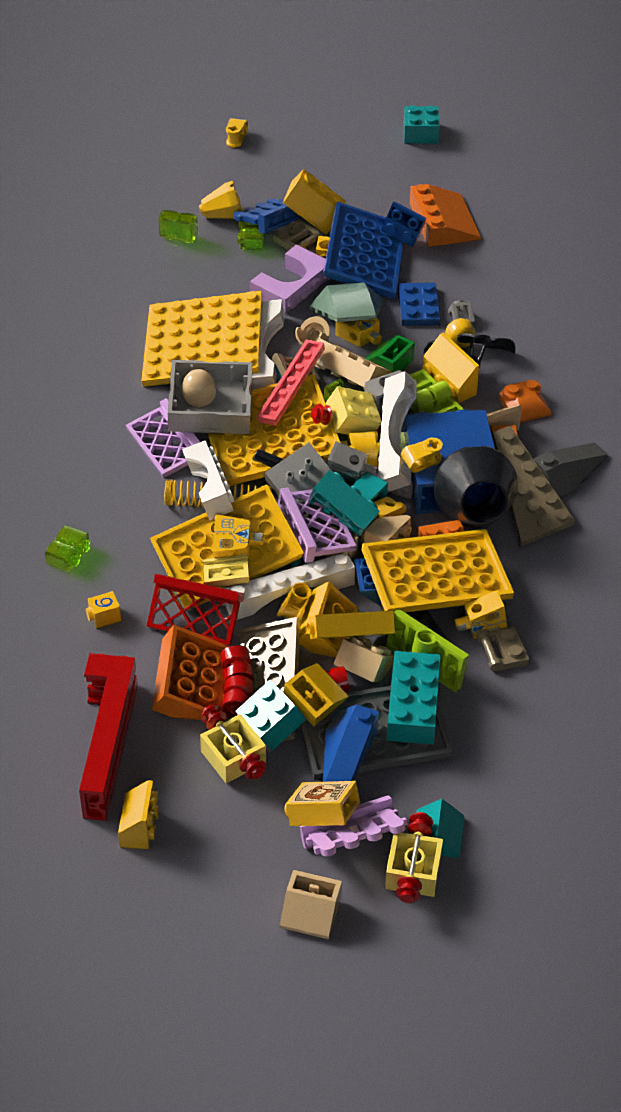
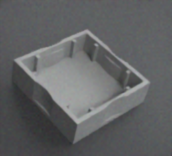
M172 360L171 391L168 401V432L250 434L252 362ZM195 369H202L210 373L216 388L214 400L209 405L201 408L189 405L182 394L185 376Z

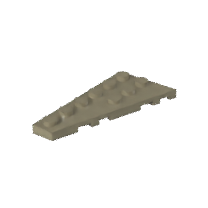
M508 426L493 432L492 439L495 449L503 453L510 460L517 474L518 490L510 510L514 516V525L516 531H518L520 547L573 526L575 523L574 518L513 428Z
M294 617L237 629L236 633L240 639L241 646L249 649L250 665L252 666L253 683L256 692L269 680L283 692L284 684L298 673L299 619ZM296 730L293 731L284 741L295 739Z

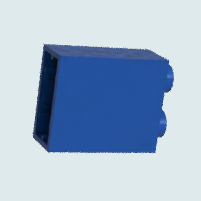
M462 409L456 412L443 413L420 412L405 416L403 432L406 446L422 442L428 438H438L443 444L440 451L442 455L441 463L453 452L467 446L481 447L482 445L495 449L486 410L469 411ZM441 463L423 469L420 472L414 473L411 471L416 514L442 513L434 498V478ZM490 482L475 484L466 492L463 503L471 506L484 504L493 496L496 484Z

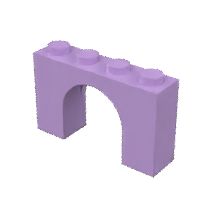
M295 245L285 253V269L302 278L294 282H282L261 272L250 281V291H262L263 301L282 299L286 314L291 309H294L303 299H306L314 290H317L325 281L330 279L323 276L325 258Z

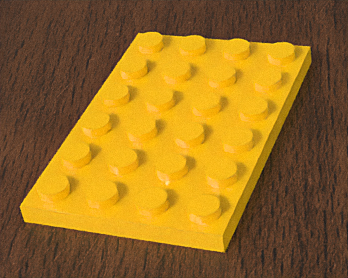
M264 485L234 499L235 502L231 503L234 511L224 514V516L249 520L252 532L264 533L263 546H251L250 557H248L250 580L257 579L303 557L304 552L268 485ZM205 512L150 538L168 576L205 584L204 560L214 558L212 547L215 518L209 520ZM233 585L220 586V588H227ZM188 594L179 597L184 608L193 603ZM204 599L203 601H201V602L198 603V604L201 605V604H203V603H205V602H207V601H210V600H209V599Z
M486 529L362 544L361 550L385 611L393 610L394 612L400 609L406 613L460 606L498 590L502 600L513 599L514 591Z

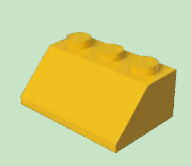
M303 169L292 180L283 203L326 235L332 227L337 201L346 204V200L315 178L313 174Z
M441 333L423 356L422 369L437 383L442 380L446 381L451 388L452 398L459 404L477 395L479 365L445 333Z
M327 582L311 590V596L300 621L299 644L310 653L336 658L343 639L349 638L310 639V634L307 633L306 627L309 616L357 613L359 608L335 586Z

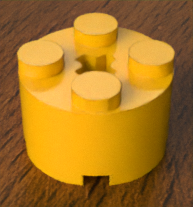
M377 431L349 433L348 446L367 455V464L377 467L378 471L380 442H378Z

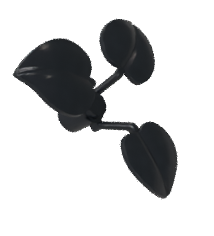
M463 333L457 336L458 342L470 343L469 356L479 365V368L486 348L502 349L515 353V343L508 338L491 339L488 335H474L470 333ZM435 340L427 343L423 353L429 350ZM474 343L482 344L483 346L478 360L476 356H473Z

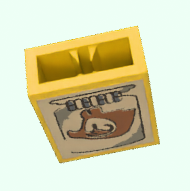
M356 781L301 783L285 804V815L289 818L290 826L345 825L360 804Z

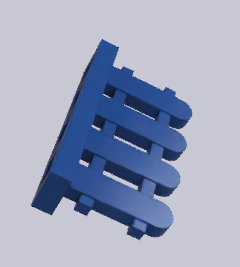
M267 199V204L257 203L256 208L247 207L245 212H234V219L236 221L249 222L254 225L258 224L259 232L264 234L302 218L286 206L282 199Z

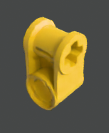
M230 118L226 127V133L228 134L227 146L236 148L242 145L248 133V120Z
M432 437L422 442L408 445L402 450L401 457L414 473L438 465L442 461L440 453L443 446L442 441Z
M304 583L294 584L276 616H283L287 619L297 617L300 621L311 596V589Z

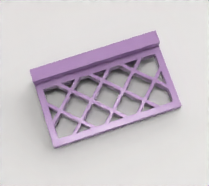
M167 398L160 401L161 407L126 424L127 430L163 478L188 465L186 458H180L183 452L182 449L200 443L193 432L161 433L163 428H168ZM159 415L162 416L161 422L152 421L153 418ZM145 426L143 431H135L134 428ZM149 427H158L156 433L148 432ZM145 437L154 438L152 444L144 443ZM159 439H167L166 445H160L157 442ZM172 440L181 441L179 446H170ZM154 450H163L161 456L153 455ZM168 451L177 452L175 457H166ZM164 462L172 463V466L165 470L162 468Z
M288 487L280 488L278 505L304 552L303 559L305 563L314 562L315 556L356 550V544L348 528L339 522V517L334 513L332 516L322 513L325 507L317 502L314 505L320 507L318 511L308 507L310 504L308 499L313 489L290 492ZM295 499H303L306 503L303 505L296 502ZM303 512L313 515L312 519L304 517L302 515ZM320 518L327 521V523L323 525L315 520ZM332 523L336 526H339L340 530L337 531L335 529L330 528L329 526ZM312 526L321 531L317 534L310 531L309 528ZM326 532L335 537L330 540L322 535ZM340 538L347 541L348 544L342 545L336 541ZM318 541H319V542H322V543H324V544H326V545H328V546H327V547H323V548H318V547H317V542H318Z

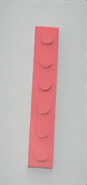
M305 340L258 413L257 420L259 423L277 426L325 350L323 342Z

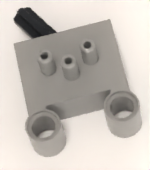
M309 442L285 459L260 449L256 451L254 456L256 462L271 467L270 470L265 472V480L278 497L280 488L288 487L290 492L313 489L324 475L331 470ZM295 499L296 502L303 505L306 503L303 499ZM306 513V515H303L304 517L311 519V514Z

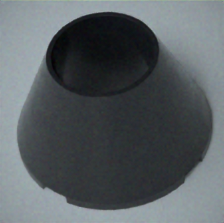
M482 445L481 447L467 446L450 454L441 463L434 478V498L440 511L449 520H459L462 526L480 527L499 520L512 506L518 490L517 474L510 460L500 451ZM481 482L496 484L493 496L484 504L471 506L463 503L466 492L475 484Z

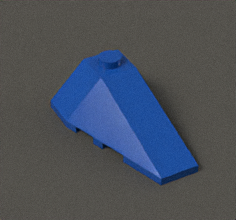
M354 705L334 712L326 728L323 782L354 781L378 730L379 711Z

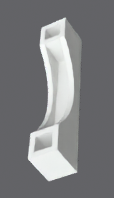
M282 299L263 301L260 367L259 373L252 374V390L277 384L278 377L275 364L268 358L265 352L271 338L284 326L285 312Z
M407 372L386 378L383 390L384 400L377 477L388 482L387 490L389 491L411 485V470L401 457L402 451L400 447L401 428L410 406L416 399L417 382Z
M202 441L182 449L192 475L207 478V482L199 492L209 520L214 519L216 515H224L234 511L231 503L235 501L213 447H208L206 441Z
M342 553L250 580V583L237 584L224 589L245 593L243 602H240L238 620L254 615L272 600L289 593L296 583H304L309 588H317L330 582L337 589L355 585V566L349 555ZM226 603L225 607L229 615H231L233 605Z

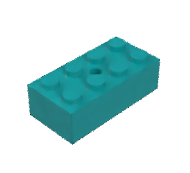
M394 652L387 741L434 745L440 654Z

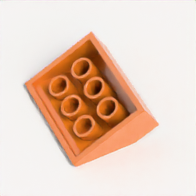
M419 184L410 187V206L412 210L427 218L422 234L428 247L481 240L477 227L460 193L430 184Z
M173 625L162 639L152 710L172 718L201 720L202 711L208 705L217 704L221 707L222 711L225 682L220 654L221 651L230 646Z

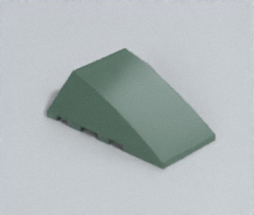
M365 283L328 285L310 304L309 310H315L316 313H321L322 311L323 316H328L329 319L336 322L376 319L381 310L380 308L384 305V299Z

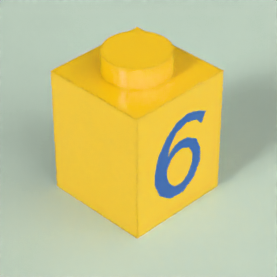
M113 591L88 598L89 608L85 609L89 621H93L96 629L121 621L120 605Z

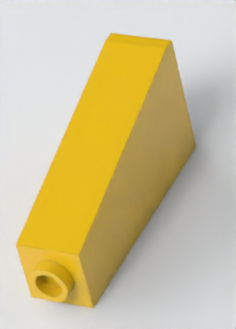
M392 610L309 616V621H307V633L310 634V639L371 637L395 633L394 612Z

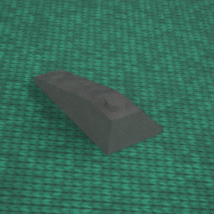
M594 442L549 451L534 458V461L559 498L562 499L572 494L577 489V486L587 479V475L591 471H595L608 457V454Z

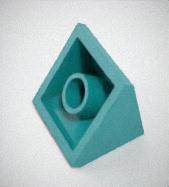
M439 799L417 809L416 813L424 812L433 819V826L430 827L432 833L429 837L443 839L441 856L460 858L465 815L444 799Z

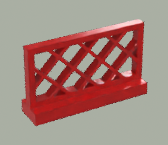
M155 574L153 580L155 588L146 626L169 631L171 627L165 625L168 623L171 626L175 625L173 620L183 615L188 623L184 629L191 628L193 632L200 634L194 625L203 619L209 630L200 635L222 644H232L240 602H243L245 593ZM161 589L168 590L172 597L164 604L159 598ZM188 594L193 603L183 609L178 598ZM204 599H209L213 608L204 614L198 603ZM175 601L180 612L170 617L165 607ZM226 603L233 605L232 614L227 618L223 616L219 609ZM195 606L201 616L191 622L186 611ZM162 610L168 620L162 624L154 623L155 614ZM216 610L222 621L212 627L207 616ZM223 624L228 630L226 639L219 638L215 632V629Z

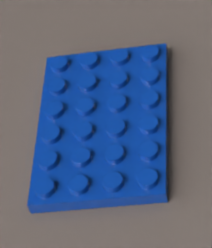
M337 201L323 276L346 284L365 283L377 294L394 299L397 291L403 242L381 231L386 217Z

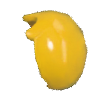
M462 318L453 320L445 331V334L454 343L458 344L461 349L468 348L470 343L458 342L457 336L463 333L476 334L471 322L468 319Z

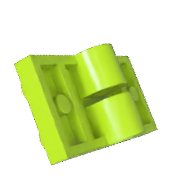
M424 369L410 374L417 382L416 399L410 406V409L415 414L420 412H456L463 409L452 398L451 388L446 381L442 380L437 383Z
M395 610V633L388 634L386 646L394 652L440 654L439 682L455 693L460 690L469 654L402 610Z

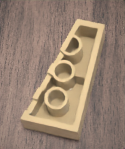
M321 338L318 339V342L324 343L325 350L315 366L322 370L327 368L331 370L330 374L339 378L343 376L347 378V382L355 386L358 384L363 386V390L366 381L391 373L390 370Z

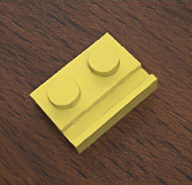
M247 554L204 560L205 584L220 587L250 583Z

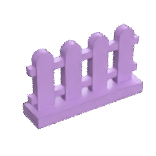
M387 795L360 804L345 825L299 826L303 847L306 850L313 848L316 855L321 853L323 856H332L337 852L336 848L344 846L347 849H353L360 845V840L366 838L369 841H378L383 837L382 833L388 831L393 834L402 833L405 831V826L408 825L405 817L399 818L398 810L393 807L392 798Z

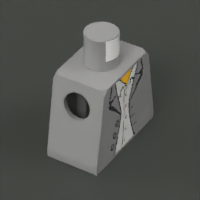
M335 441L328 458V466L333 473L337 472L345 480L352 482L361 478L366 472L375 476L377 467L367 464V455Z

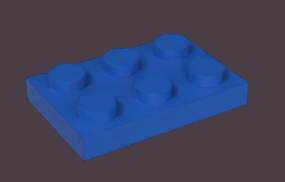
M399 283L401 325H440L436 283Z

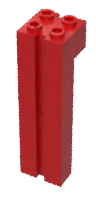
M89 653L84 672L86 681L92 682L87 687V703L97 704L100 707L79 788L83 819L107 821L138 688L137 675H135V657Z

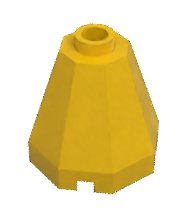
M233 181L227 182L202 199V204L199 205L201 215H205L207 219H234V212H243L238 192L234 189L236 187Z

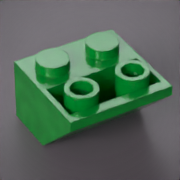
M397 335L381 342L365 359L390 370L391 373L399 370L402 372L414 360L415 342Z

